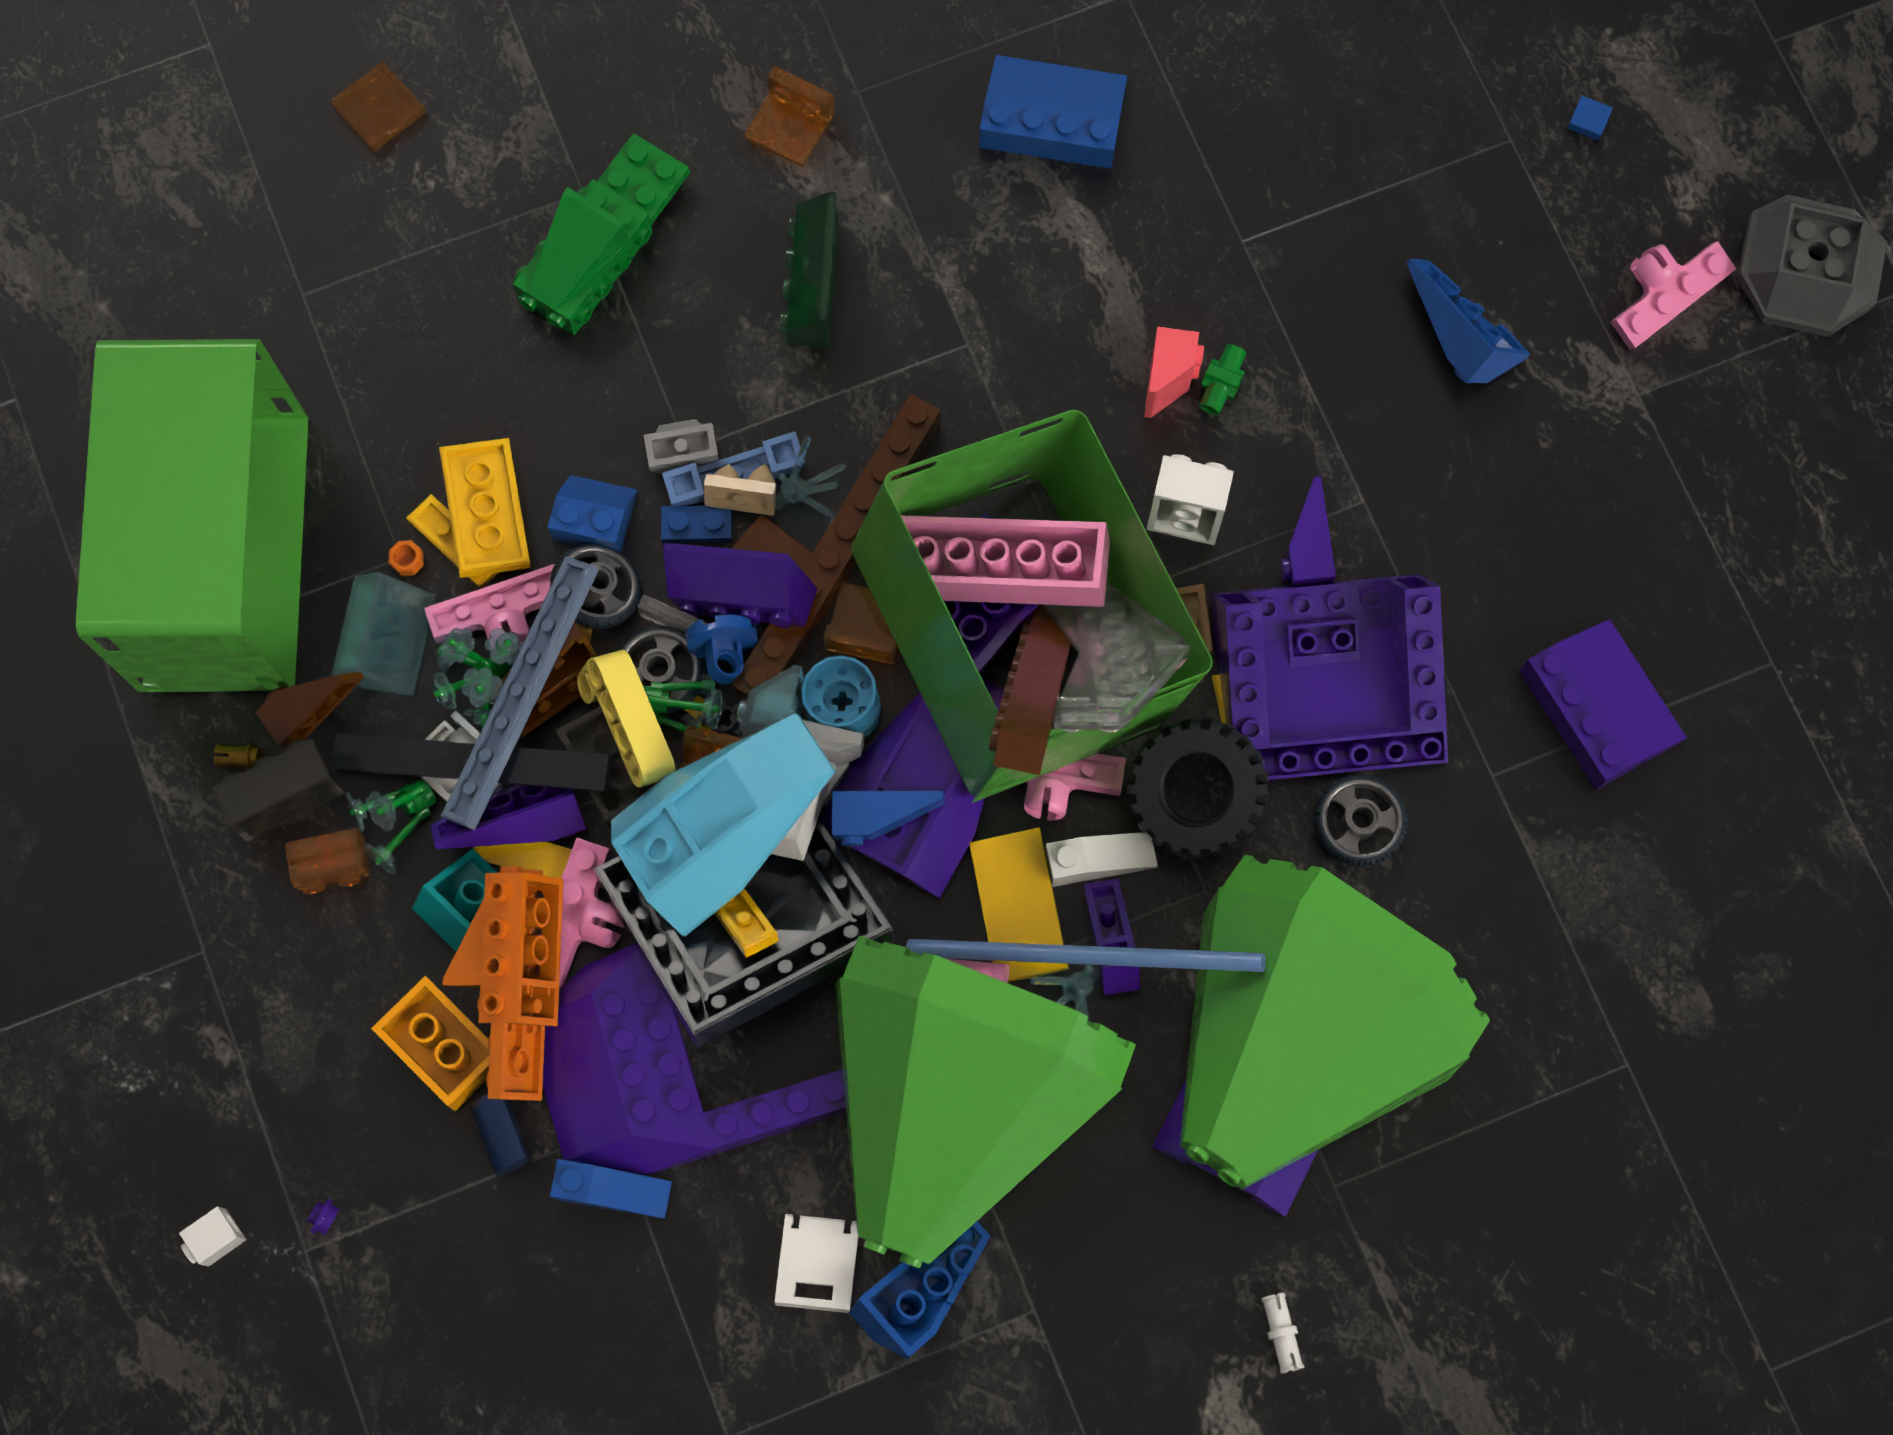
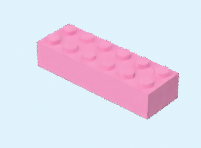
M901 516L943 601L1104 607L1111 543L1106 522Z

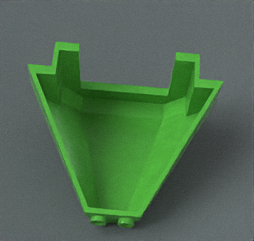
M1244 855L1225 884L1218 888L1203 913L1199 950L1264 953L1266 958L1264 972L1197 969L1180 1146L1186 1150V1154L1193 1161L1199 1164H1207L1217 1171L1219 1178L1226 1184L1245 1189L1448 1081L1470 1058L1469 1053L1490 1019L1486 1013L1481 1012L1474 1006L1477 997L1465 978H1458L1453 969L1457 963L1448 951L1329 871L1316 866H1310L1307 871L1297 870L1292 862L1270 859L1267 864H1262L1254 856Z
M859 935L843 978L840 977L835 983L857 1236L866 1240L863 1247L885 1255L888 1248L901 1254L899 1261L919 1269L922 1262L930 1264L1122 1090L1121 1085L1136 1044L1117 1037V1033L1102 1024L1088 1021V1016L1077 1010L927 952H923L921 955L907 947L887 942L881 944Z

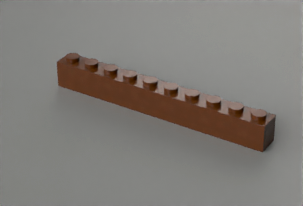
M912 394L909 395L802 570L818 588L805 626L790 625L789 628H782L769 623L744 664L742 672L731 685L734 697L764 714L766 713L857 562L852 554L851 547L886 475L891 471L917 463L941 425L940 409ZM913 469L893 476L890 481L910 475Z
M1039 604L1024 621L1015 658H1013L1011 671L1009 672L990 738L988 750L996 752L993 766L1040 775L1073 641L1079 606Z

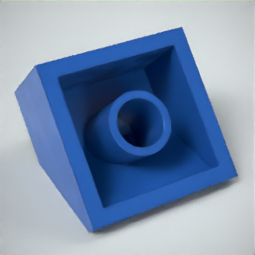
M570 475L556 495L547 528L552 540L572 546L590 542L622 552L638 490Z

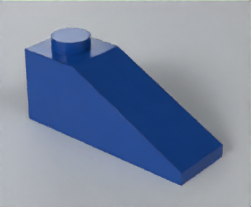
M833 791L832 836L835 840H841L842 846H862L863 840H874L944 805V792Z
M557 1159L550 1197L556 1201L665 1219L672 1181Z

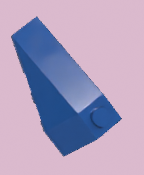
M1410 258L1406 264L1446 358L1456 368L1454 372L1458 378L1466 383H1488L1528 358L1530 353L1501 323L1495 327L1482 316L1485 309L1478 303L1474 304L1469 299L1460 297L1458 295L1461 291L1460 287L1431 261Z
M976 1221L930 1264L922 1262L919 1269L901 1262L856 1301L849 1314L875 1343L908 1359L937 1333L966 1278L987 1244L990 1235Z

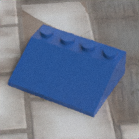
M996 55L981 119L979 148L1111 169L1127 75Z

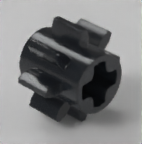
M721 699L720 706H718L720 708L719 712H708L710 715L709 719L702 720L701 724L703 728H712L708 734L710 742L719 738L723 741L724 746H727L728 740L733 737L739 740L742 739L739 726L747 725V721L744 717H736L741 710L739 704L731 708L726 706L724 699ZM720 718L724 721L730 719L731 725L727 727L723 724L719 727L717 721Z

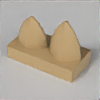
M728 464L717 470L714 475L706 474L704 481L705 506L774 516L776 483L771 470L766 464H763L755 469L747 479H741L736 470Z

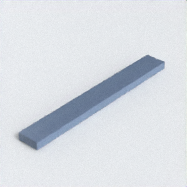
M565 556L441 814L443 818L475 831L596 578L599 569L595 566Z

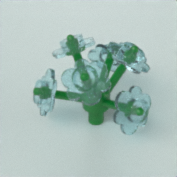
M454 628L438 648L436 659L439 660L438 667L443 673L435 672L433 674L435 683L432 685V691L440 704L443 703L447 709H454L457 707L455 690L461 688L462 693L469 696L472 705L482 707V709L476 710L466 709L464 710V715L474 719V724L484 727L491 712L490 704L496 702L498 698L497 693L503 687L501 678L511 669V665L514 664L523 643L518 641L516 633H506L504 630L496 628L492 630L490 638L484 644L485 648L491 651L490 658L485 659L472 651L475 645V640L471 637L472 631L469 628H464L463 630ZM455 661L473 667V669L465 672L464 679L452 684L448 682L444 674Z

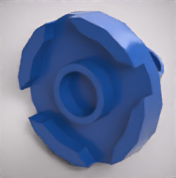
M716 615L715 622L703 625V620L701 619L689 626L685 634L689 653L698 658L706 659L709 676L715 682L723 685L730 684L740 675L744 665L743 655L754 649L758 643L756 625L752 627L749 618L739 615ZM718 660L728 661L732 665L733 673L723 672L718 666Z

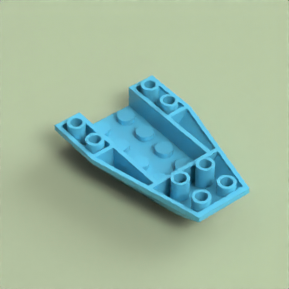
M794 713L666 775L611 820V843L646 901L682 936H686L744 889L836 770L799 714Z

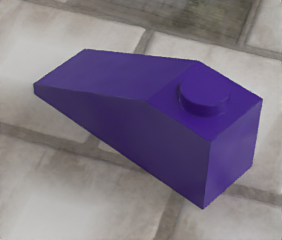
M1321 476L1314 477L1285 559L1280 561L1282 579L1288 580L1289 586L1333 582L1336 577Z
M1119 879L1083 884L1093 946L1135 948ZM1097 965L1104 995L1140 990L1139 967Z

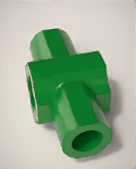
M1227 344L1219 361L1212 359L1201 384V388L1205 389L1199 403L1201 410L1212 415H1219L1226 399L1233 401L1245 373L1240 370L1247 355L1245 350L1233 344Z

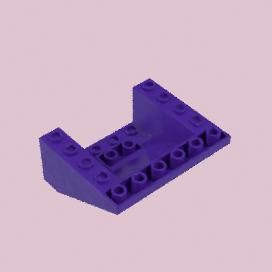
M1420 574L1211 593L1213 632L1226 723L1236 727V730L1241 734H1245L1252 741L1254 748L1260 751L1269 780L1448 763L1439 585Z

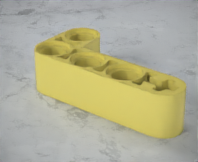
M619 650L588 659L577 676L580 696L587 704L599 701L633 784L640 788L657 783L666 775L675 772L672 754L627 651Z

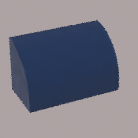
M487 1094L470 1105L497 1177L532 1163L508 1100L488 1099Z

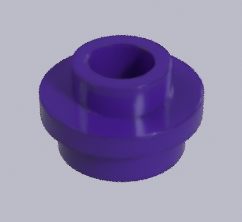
M328 1198L325 1204L319 1201L316 1203L307 1219V1222L313 1224L310 1229L311 1233L315 1234L316 1231L324 1235L327 1233L340 1209L332 1204V1199Z

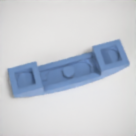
M796 432L762 441L763 447L699 467L696 466V463L663 472L662 475L672 507L703 503L706 474L714 475L717 470L728 464L736 470L741 479H747L755 469L766 464L771 470L774 480L805 466L806 463Z

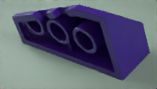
M514 785L505 791L501 787L494 789L475 831L445 818L430 825L436 849L547 842L560 838H569L579 831L587 829L573 789Z

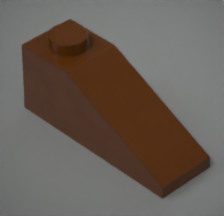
M362 672L339 674L284 689L277 688L265 697L266 702L256 711V714L278 746L302 743L365 677Z

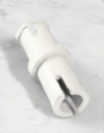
M1285 1293L1261 1298L1270 1327V1332L1267 1333L1270 1341L1273 1340L1281 1374L1304 1368L1295 1337L1298 1334L1297 1326H1292Z

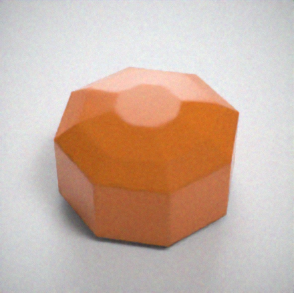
M412 540L397 541L388 550L389 565L400 576L415 575L424 566V553Z

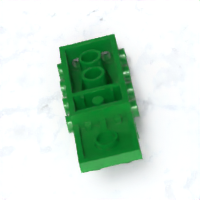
M633 133L598 181L592 179L586 188L582 187L578 192L569 187L565 189L547 239H543L538 243L534 250V257L527 266H522L514 277L513 286L519 304L531 312L536 311L541 314L555 328L560 330L563 328L575 336L581 326L590 319L593 310L601 299L608 295L619 275L629 267L632 258L640 247L647 243L653 231V222L689 176V167Z

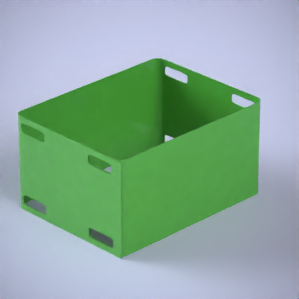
M260 339L98 340L96 343L76 630L78 636L138 692L273 691L277 688L284 689L295 686L309 418ZM256 352L260 356L261 360H256ZM271 398H284L293 412H280ZM93 638H108L121 651H107ZM136 678H143V685Z
M1069 410L889 472L852 544L851 551L969 793L975 797L972 803L1158 730L1212 668V657L1088 418L1080 411ZM1063 418L1056 425L1019 437L1020 433ZM936 462L934 466L890 481L895 475ZM1031 471L1027 476L989 489L990 485ZM1030 479L1038 480L1044 485L1062 521L1106 522L1111 543L1104 604L1150 694L1099 714L1088 715L1052 729L1040 775L993 766L996 752L988 749L998 710L901 517L905 514H908V516H927ZM1155 724H1158L1157 726H1155V727H1153V728H1151V729H1148V730H1146V731H1143V732H1141V733H1138V734H1136V735H1133V736H1131V737H1128V738H1126V739H1123V740L1118 741L1119 739H1121V738H1123V737H1125V736H1128V735H1130V734H1133V733H1135V732H1138V731H1140V730H1143V729H1145V728H1148V727H1150V726H1153V725H1155Z

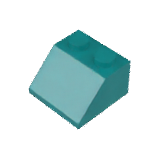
M474 849L423 885L412 907V910L456 952L484 899L485 873H498Z

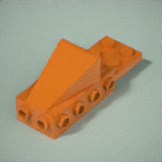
M500 866V873H485L484 899L443 977L444 986L480 989V997L477 1002L479 1012L478 1023L491 1024V1034L488 1039L490 1050L489 1072L486 1078L488 1099L542 1101L545 1026H558L564 879L543 876V870H523V867ZM540 929L542 931V935H538V931ZM537 965L540 967V974L538 976L536 975Z

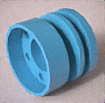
M840 655L825 658L810 669L804 678L801 689L803 705L809 721L862 733L864 740L869 738L879 726L882 707L875 678L868 667L856 658ZM843 703H849V705L845 707V711H839V709L842 708Z

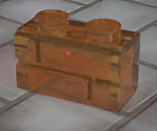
M358 828L285 843L290 881L297 890H303L304 894L322 892L325 890V885L339 882V886L356 885L361 882L360 877L370 875L364 836Z

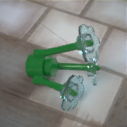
M707 666L706 674H700V681L677 683L651 682V686L643 685L658 723L683 733L681 740L686 741L684 747L686 752L691 749L695 738L699 735L702 719H707V726L715 730L722 711V691L715 690L716 684L709 676ZM700 689L701 695H707L704 703L669 699L670 693L663 691ZM668 707L702 711V715L698 714L695 722L689 720L687 725L661 716L659 713L666 714Z
M419 779L411 785L406 784L386 795L381 796L377 791H374L366 799V803L363 804L360 798L354 800L350 792L346 793V799L351 809L350 814L353 815L360 831H364L362 820L367 818L366 811L368 810L372 813L371 817L374 823L380 824L385 831L393 829V823L396 821V807L400 806L407 815L415 814L385 848L381 845L373 848L368 843L364 846V851L381 868L394 875L396 870L392 863L394 857L391 853L423 819L431 815L428 807L436 803L433 791L424 780Z

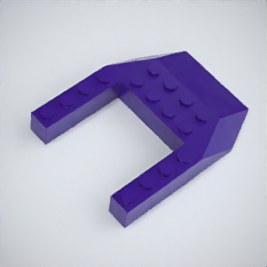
M635 944L586 964L559 989L558 1026H545L543 1088L562 1157L566 1161L590 1164L634 1174L649 1175L846 1113L842 1070L705 1112L677 1013Z

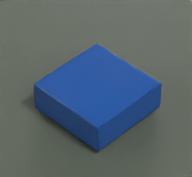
M1581 96L1567 129L1599 141L1613 107Z

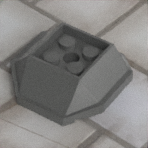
M1786 195L1752 211L1750 214L1737 279L1748 298L1754 304V310L1761 322L1830 337L1876 305L1887 241L1854 209ZM1809 253L1816 255L1820 261L1811 258Z

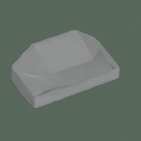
M696 419L659 425L655 433L644 435L650 472L663 473L692 463H696V466L699 467L719 460L712 423L701 424Z
M803 720L828 760L834 762L836 766H842L861 757L864 746V736L862 733Z

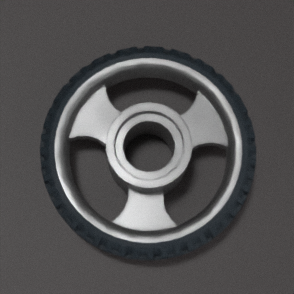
M588 542L567 549L558 558L551 572L550 587L565 556L576 560L594 557L596 562L591 563V565L599 569L594 582L599 584L602 589L591 586L583 606L590 609L602 607L603 614L591 613L581 608L574 621L581 626L583 624L589 628L596 627V629L611 628L623 623L635 611L641 597V580L637 569L634 568V564L621 551L618 552L612 548ZM615 569H618L626 580L628 587L626 602L617 599L612 594L617 585Z
M654 625L652 627H645L642 630L639 629L627 637L617 650H626L631 655L642 643L650 640L656 641L657 648L647 651L642 656L639 667L635 668L641 683H645L646 686H651V682L704 681L705 678L704 659L689 653L686 644V633L675 627ZM680 645L687 651L692 660L693 671L691 680L686 681L678 678V670L672 652ZM657 664L668 666L667 672L662 676L655 677L650 674L651 669ZM701 689L669 692L671 693V699L692 702ZM668 707L666 714L675 713L682 710V708Z
M1355 774L1338 779L1322 793L1314 812V827L1320 844L1336 860L1350 866L1368 867L1386 861L1400 848L1407 833L1408 815L1402 798L1391 785L1374 776ZM1355 788H1365L1380 794L1389 803L1390 808L1381 812L1374 802L1367 799L1357 800ZM1331 802L1339 804L1345 811L1340 821L1344 836L1337 840L1333 839L1327 825V812ZM1356 813L1365 815L1369 820V827L1360 828L1356 826L1352 820V815ZM1377 828L1386 829L1393 834L1388 843L1377 851L1360 853L1358 850V842L1371 838Z

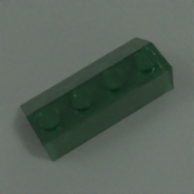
M829 191L797 204L796 217H789L788 236L789 238H794L793 249L787 248L786 269H791V280H784L783 300L789 301L788 312H782L781 332L787 333L788 345L829 347L839 222L836 192Z

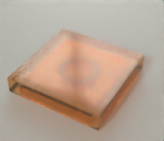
M383 61L330 100L334 109L373 152L426 113L425 107Z

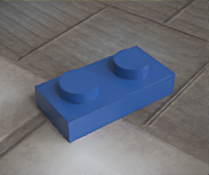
M661 506L662 544L732 543V510L708 506Z

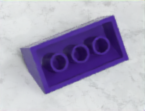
M665 543L663 553L668 598L679 608L678 611L682 615L694 619L699 616H708L715 619L716 615H739L749 618L752 625L766 622L782 628H789L790 625L805 626L818 588L788 554Z

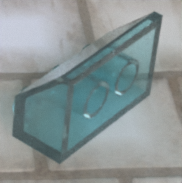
M380 572L355 576L332 676L362 672L365 678L357 685L360 688L409 696L414 695L430 626L424 608L434 605L436 595Z
M793 665L750 690L747 701L741 700L736 722H740L739 731H742L741 739L794 713L799 714L801 717L804 707L801 693L804 682L802 666Z

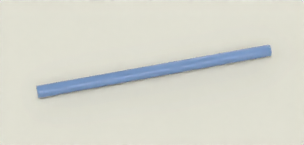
M908 939L906 947L915 953L922 955L923 952H927L946 959L1264 972L1266 962L1264 953L930 939Z

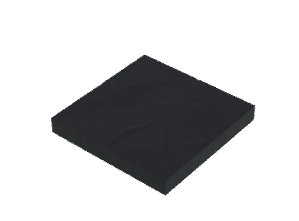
M819 818L804 861L771 854L744 887L775 929L779 939L773 945L747 958L715 914L711 915L688 935L682 936L646 901L620 856L594 868L598 884L697 1048L845 970L859 935L881 944L884 942L895 943L893 928Z

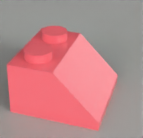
M1157 327L1144 417L1151 418L1188 392L1192 379H1198L1204 352V345H1198L1199 332Z

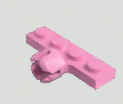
M1718 241L1711 243L1683 266L1676 262L1665 245L1660 244L1643 252L1639 260L1636 258L1630 267V270L1643 287V296L1613 319L1611 324L1629 350L1634 349L1735 271L1736 267Z
M555 564L424 608L436 644L476 630H483L486 633L493 653L496 654L503 642L514 638L520 652L530 631L526 615L541 608L550 589V577ZM510 647L504 656L512 655Z
M1097 753L1027 781L1024 802L1026 813L1036 819H1040L1043 803H1049L1047 821L1062 819L1066 814L1069 793L1077 789L1120 796L1126 758Z
M580 838L575 840L561 878L564 879L559 987H562L565 983L575 953L581 942L587 941L604 948H611L617 943L621 934L606 929V922L624 928L612 905L598 898L600 885L594 868L610 861L613 850ZM539 965L536 966V968H537V969H536V975H537V976L540 974V967H539Z

